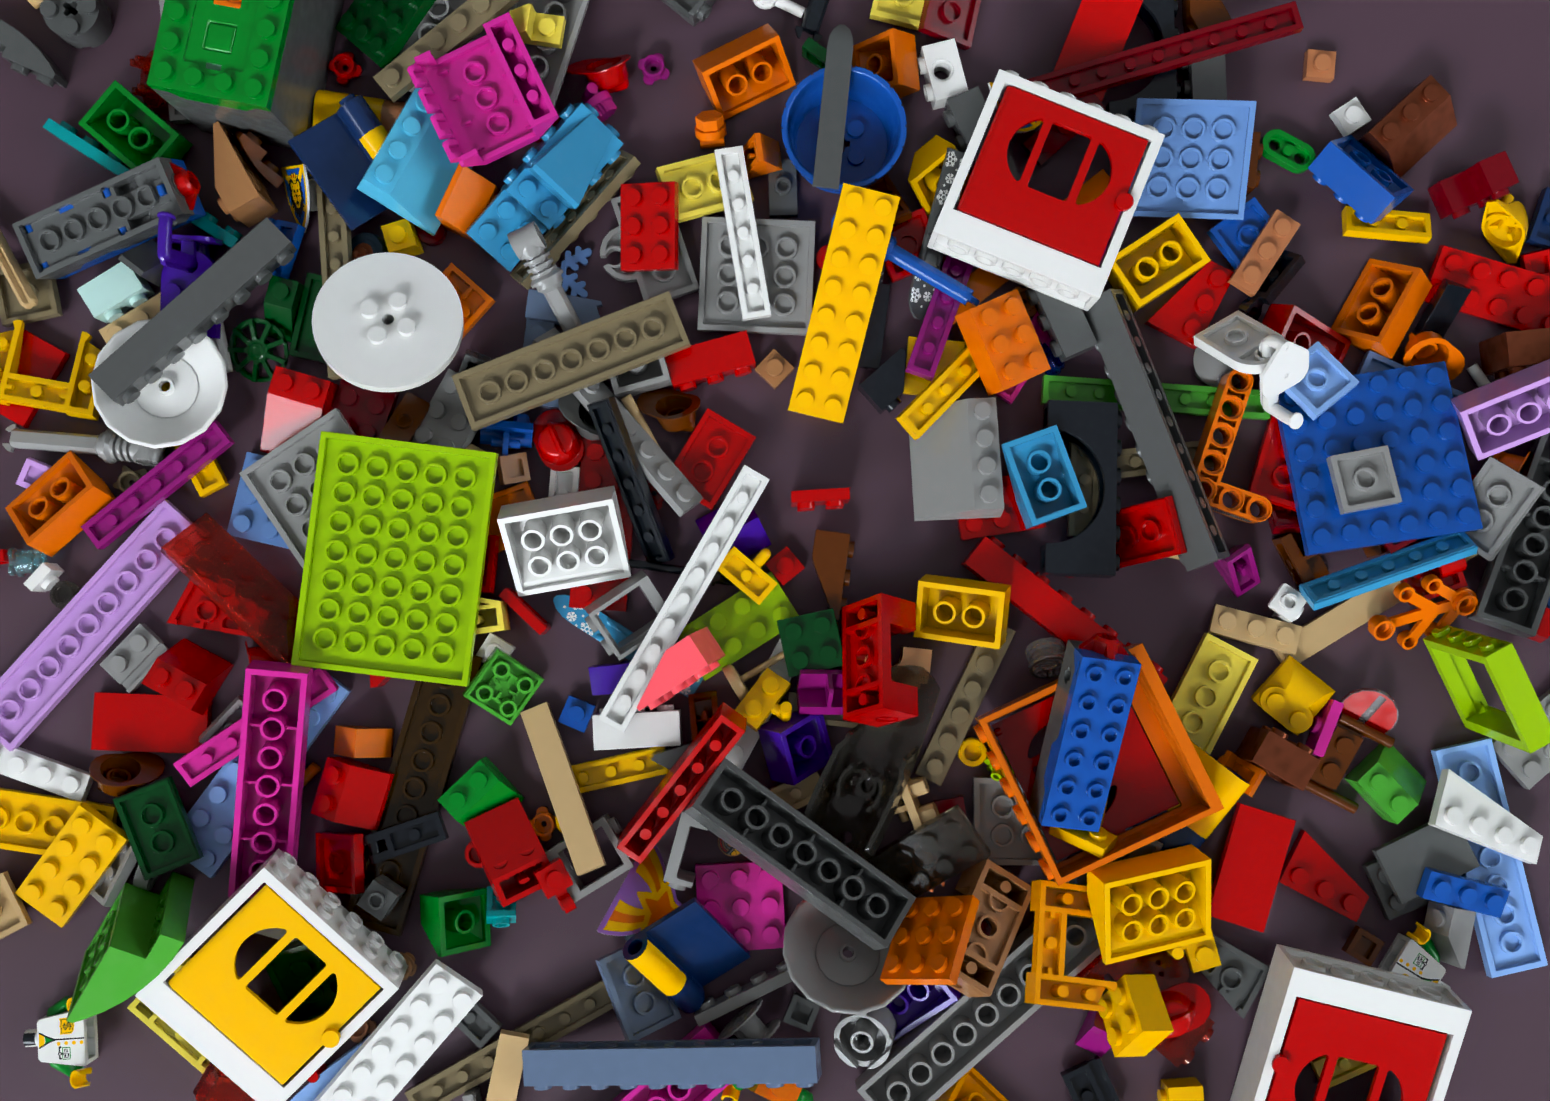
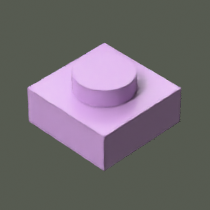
M31 457L26 458L16 485L27 489L52 466Z

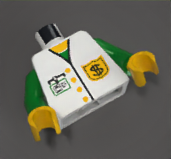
M1419 922L1415 923L1417 928L1414 933L1409 931L1406 933L1408 937L1400 933L1397 934L1378 966V969L1447 985L1441 981L1446 973V969L1440 964L1441 957L1431 939V931Z
M68 995L48 1008L47 1015L38 1019L37 1029H27L24 1032L23 1044L25 1047L38 1046V1059L41 1062L49 1063L51 1067L67 1075L70 1078L71 1086L77 1089L90 1085L86 1075L92 1073V1068H84L83 1066L99 1058L97 1015L74 1023L67 1022L73 997Z

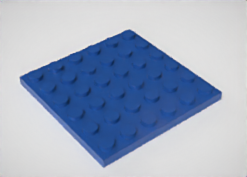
M1445 361L1355 374L1353 376L1359 381L1358 385L1314 421L1285 392L1279 394V405L1293 413H1301L1304 419L1302 426L1296 430L1278 419L1277 421L1305 556L1483 529L1458 415L1450 400L1453 398ZM1388 445L1402 502L1340 515L1326 458Z

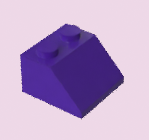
M793 712L789 721L784 722L775 717L763 724L758 730L771 780L795 786L834 760L823 715Z

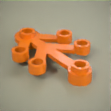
M1429 574L1422 579V588L1429 594L1437 593L1447 599L1435 603L1416 593L1408 583L1402 582L1394 588V595L1401 602H1409L1418 608L1391 617L1374 615L1368 621V631L1377 640L1384 641L1392 637L1396 627L1416 622L1410 631L1404 630L1397 636V643L1403 649L1410 650L1417 645L1418 639L1423 633L1429 636L1435 628L1441 629L1447 625L1450 626L1458 615L1467 616L1473 613L1478 606L1477 595L1473 590L1466 587L1455 591L1443 584L1442 580L1436 575ZM1445 613L1438 623L1433 622L1439 614Z

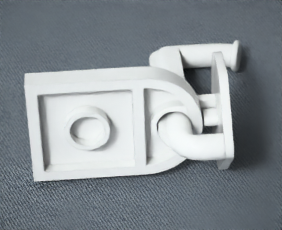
M1239 310L1194 335V345L1241 373L1259 374L1260 402L1264 411L1289 425L1292 429L1296 430L1302 426L1304 421L1303 415L1299 412L1293 413L1279 405V394L1299 383L1307 374L1309 369L1308 349L1286 340L1281 334Z

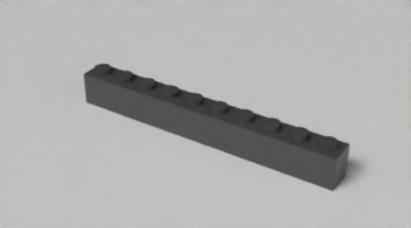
M978 86L947 99L945 111H943L946 125L948 128L952 127L956 134V137H954L958 151L964 153L986 103ZM992 116L990 118V121L987 125L981 143L978 147L974 160L969 169V175H971L973 167L976 163L982 145L985 141V138L993 121ZM1007 150L1009 169L1016 181H1019L1021 177ZM1028 288L1025 290L1029 304L1031 306L1035 305L1038 311L1037 321L1043 332L1047 331L1051 339L1049 342L1050 350L1055 358L1059 357L1061 363L1092 350L1098 344L1082 309Z
M1110 288L1102 292L1099 300L1088 311L1084 310V315L1098 343L1095 347L1101 353L1104 360L1105 373L1114 385L1115 398L1125 413L1126 426L1135 438L1136 451L1146 466L1147 479L1154 486L1157 499L1173 496L1187 553L1178 555L1179 560L1186 567L1187 571L1199 569L1230 557V554L1123 289Z

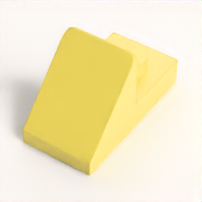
M530 3L509 11L524 44L562 49L566 26L564 16L537 13Z

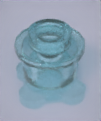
M9 548L7 552L9 558L8 573L10 576L18 575V577H25L26 573H33L43 562L48 563L46 554L34 548L27 551Z

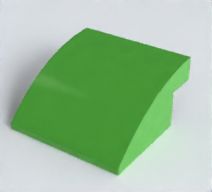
M172 872L159 895L125 882L84 953L67 1022L74 1023L87 1019L124 1002L147 986L166 968L185 942L194 879Z

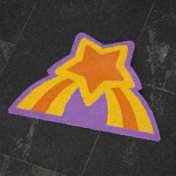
M656 845L641 864L636 861L634 862V867L630 869L597 929L598 933L613 936L633 935L682 905L677 900L675 889L668 886L669 882L663 881L666 869Z

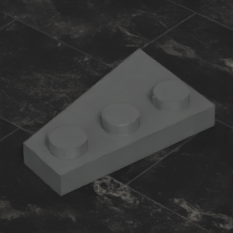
M1213 934L1222 965L1200 972L1239 1016L1244 1019L1265 982L1270 967Z

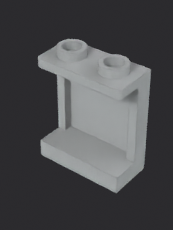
M684 810L680 816L663 881L669 882V887L685 891L686 887L692 888L696 876L695 872L687 871L680 867L691 826L708 830L686 814Z

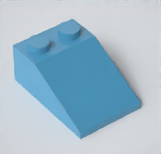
M1057 425L1001 445L1015 500L1026 529L1087 507Z

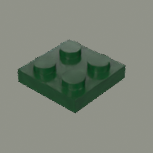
M834 608L777 620L789 677L798 676L802 669L826 670L842 666V644Z

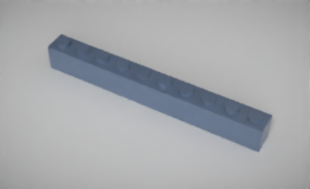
M820 1038L531 1042L522 1050L524 1086H534V1089L538 1091L551 1089L552 1086H563L564 1090H575L580 1088V1086H591L593 1090H603L609 1086L619 1085L620 1089L623 1090L634 1089L638 1085H649L650 1089H662L667 1085H678L679 1089H690L696 1085H707V1088L718 1089L724 1087L725 1084H736L737 1088L742 1089L751 1088L754 1084H766L768 1088H780L784 1084H796V1087L808 1088L814 1086V1083H818L822 1075Z

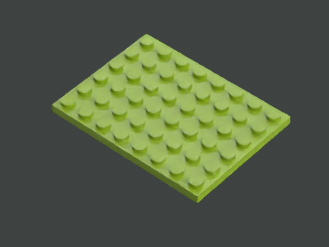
M321 431L291 665L469 686L498 453Z

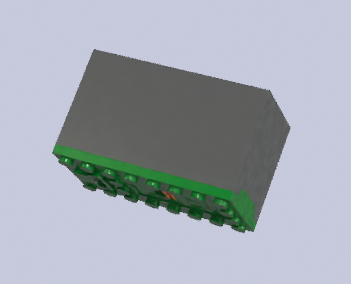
M165 0L147 85L202 132L213 134V123L219 121L232 134L236 130L243 134L249 131L263 142L262 144L292 149L288 140L312 127L315 94L319 89H326L330 70L329 62L332 60L338 33L335 27L341 19L344 0Z

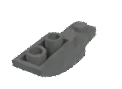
M0 20V53L4 59L11 63L10 68L24 76H28L29 73L37 76L36 80L53 88L54 84L67 88L68 82L53 60L21 32Z

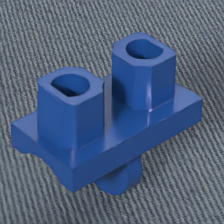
M527 414L515 415L513 421L502 420L480 429V444L502 447V456H508V448H532L534 423H530Z

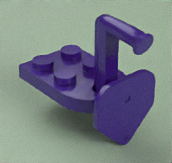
M164 211L157 213L159 218L157 256L163 265L160 311L215 263L210 257V247L223 244V240L214 237L172 234L173 221L176 220V217L172 213ZM172 243L181 244V251L172 249ZM221 323L218 325L214 324L207 331L209 338L220 339Z

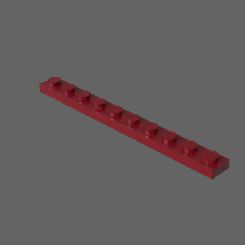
M1296 1L1026 80L1043 82L1051 90L1059 93L1068 92L1077 98L1300 33L1304 26Z

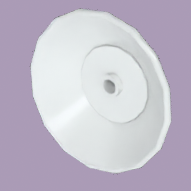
M151 319L137 321L115 333L99 352L93 370ZM206 335L198 344H192L184 351L185 355L180 361L167 366L162 371L163 375L159 380L152 384L148 383L140 391V396L134 402L124 406L114 402L91 379L94 406L107 427L129 443L154 449L183 445L204 433L222 411L228 390L225 360L212 339ZM169 382V390L163 391L162 386Z

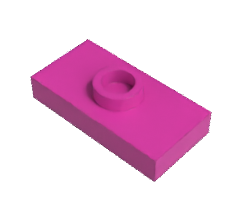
M1329 699L1313 718V723L1309 728L1310 734L1305 744L1314 750L1312 755L1319 757L1325 755L1344 703Z

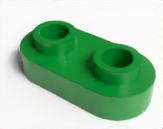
M1270 130L1260 140V143H1263L1262 156L1292 173H1304L1316 159L1315 151L1309 144L1282 130ZM1269 143L1275 144L1277 149L1272 150L1269 147ZM1294 156H1298L1301 159V164L1295 162Z

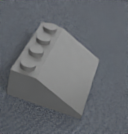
M996 397L969 398L955 401L919 439L914 440L909 435L914 521L1000 518L1003 513L1004 496Z

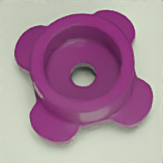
M662 54L648 55L638 62V68L643 72V82L646 85H653L654 81L669 78L670 72L665 68L664 56ZM655 67L656 71H651V68Z

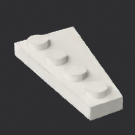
M1442 769L1428 825L1525 863L1537 864L1543 836L1450 769Z

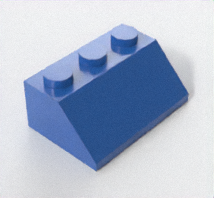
M1352 135L1330 141L1308 167L1313 173V178L1319 184L1327 185L1333 190L1334 197L1339 202L1350 205L1355 210L1354 214L1365 223L1373 224L1382 220L1414 191L1411 186Z

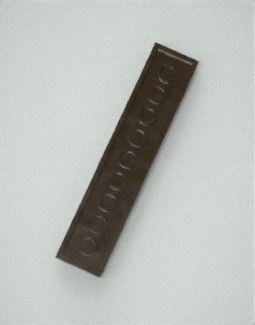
M474 654L470 682L483 665V657ZM424 681L415 682L389 768V773L394 774L378 830H371L370 833L439 811L441 804L437 799L445 792L472 702L462 694L467 687ZM385 839L379 840L382 851L387 850ZM366 845L364 852V893L373 879L381 874L387 876L406 889L390 915L382 921L356 905L364 893L352 894L347 910L356 913L362 919L365 927L400 937L405 927L428 846L371 865L368 858L371 854L368 845Z

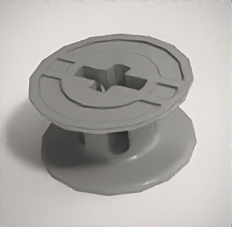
M758 998L731 1019L720 1032L718 1039H727L733 1034L738 1039L770 1038L780 1026L781 1021L775 1019L764 1025L755 1014L763 1003V1000Z

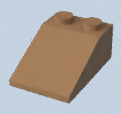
M219 121L213 123L215 189L220 196L217 202L226 215L230 213L236 222L240 221L250 228L263 221L266 217L274 215L278 210L258 173L248 163L239 149L234 135Z

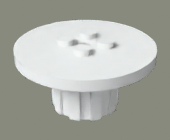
M384 252L352 260L340 267L327 279L314 303L312 331L324 361L342 379L370 391L400 392L429 382L451 363L462 341L464 317L457 291L439 269L415 256Z

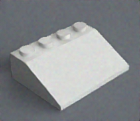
M615 486L501 506L497 521L518 597L631 577L622 517Z

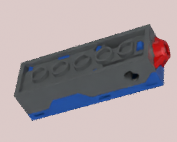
M157 157L13 223L12 226L35 278L65 279L151 239L157 238L158 212L164 211L175 215L176 220L173 221L172 230L206 216V212L198 196L200 191L199 180L193 172L187 170L184 161Z
M1096 633L1085 642L1067 641L1029 799V806L1041 826L1099 832L1142 665L1126 647L1121 645L1118 638L1111 634Z

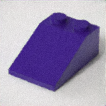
M907 985L905 990L886 1006L897 1022L894 1040H897L958 1001L962 993L949 985Z

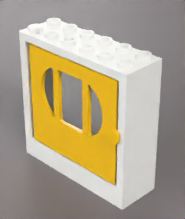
M278 848L184 942L166 968L147 986L137 992L135 997L255 1101H286L399 989L408 965L405 958L399 952L392 951L384 944L383 938L377 932H371L363 925L362 919L356 913L346 910L334 893L325 891L313 874L305 873L297 865L296 859L291 854L283 853ZM265 882L266 885L174 974L173 972ZM268 928H280L287 931L242 977H238L236 956L245 939L260 930ZM294 938H298L325 962L326 966L279 1012H276L248 988L247 985ZM332 973L336 975L337 995L335 1001L325 1013L308 1021L297 1022L287 1020V1017Z

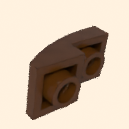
M236 130L233 134L248 163L263 179L278 188L284 179L277 174L280 169L270 161L264 159L261 162L267 151L260 147L263 142L249 131L243 134Z

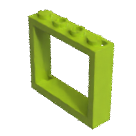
M1449 625L1441 629L1435 628L1432 630L1431 635L1423 638L1465 728L1530 754L1550 743V722L1511 642ZM1466 659L1485 665L1506 712L1488 706Z

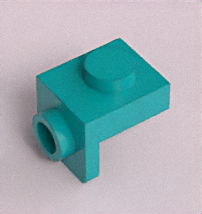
M487 886V924H492L496 928L509 927L510 923H516V901L502 907L497 901L491 886Z

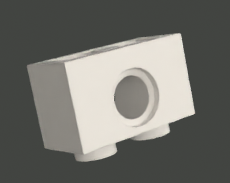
M955 38L921 47L917 63L919 75L924 74L926 82L923 85L925 99L927 102L931 101L933 110L944 108L947 99L968 91ZM942 71L947 74L948 78L938 79L934 73Z

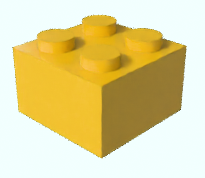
M1154 974L1123 975L1117 981L1115 992L1108 990L1098 1002L1099 1005L1106 1008L1104 1012H1098L1102 1017L1107 1032V1040L1111 1045L1114 1057L1146 1056L1174 1031Z

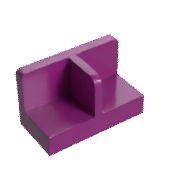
M800 670L796 690L799 714L843 715L842 670Z

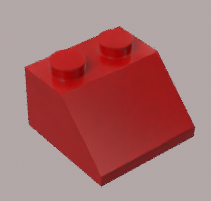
M183 638L157 657L141 684L191 711L204 715L234 665Z
M327 757L310 813L335 823L378 830L394 774L349 757Z

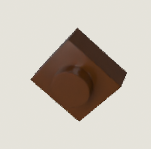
M1355 925L1341 950L1371 967L1385 942Z

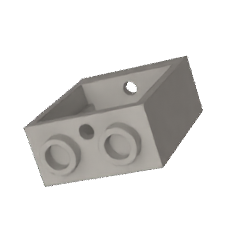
M642 570L584 608L589 615L585 618V621L593 633L598 630L604 637L600 641L601 645L609 656L614 653L619 661L640 647L655 619L619 643H616L597 613L639 586L658 615L665 602L649 577Z
M608 813L591 823L594 831L602 826L623 862L611 871L584 886L563 851L567 848L564 839L545 852L549 862L557 857L561 858L574 883L567 888L574 903L634 867L635 860L616 848L622 828L615 817L610 818Z

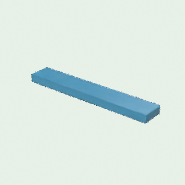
M1465 532L1437 536L1402 548L1392 554L1388 553L1300 584L1299 592L1313 611L1472 556L1477 554L1478 546Z

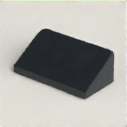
M1444 278L1415 327L1417 334L1424 331H1433L1443 338L1472 289Z

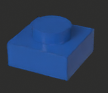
M569 695L558 722L585 733L596 705Z

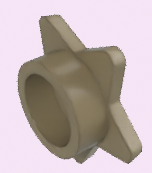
M124 465L122 473L118 477L117 482L113 484V487L124 492L131 486L130 482L132 480L134 482L138 481L148 471L145 468L133 471Z

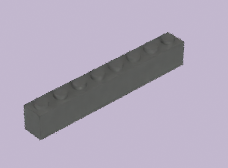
M266 217L88 376L114 402L121 406L134 402L140 396V391L148 383L152 384L159 380L163 375L162 371L167 366L180 361L185 355V350L192 344L201 342L206 337L207 331L214 324L218 325L226 320L229 316V311L236 305L246 302L251 296L250 292L258 285L266 284L272 278V273L280 265H287L294 258V253L297 249Z

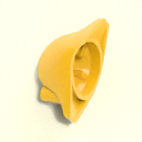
M1508 194L1500 200L1487 201L1482 220V232L1489 244L1507 264L1517 263L1528 232V216L1524 205L1519 201H1514L1513 195Z

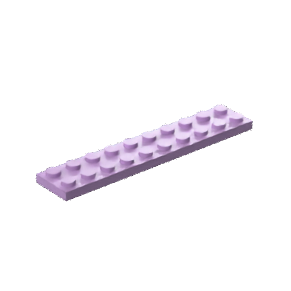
M165 499L146 517L0 677V743L10 752L15 748H19L210 538L169 500Z

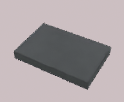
M1429 822L1372 849L1398 903L1404 904L1418 897L1416 892L1425 867L1456 875H1462L1479 867L1480 865L1468 841L1428 825Z

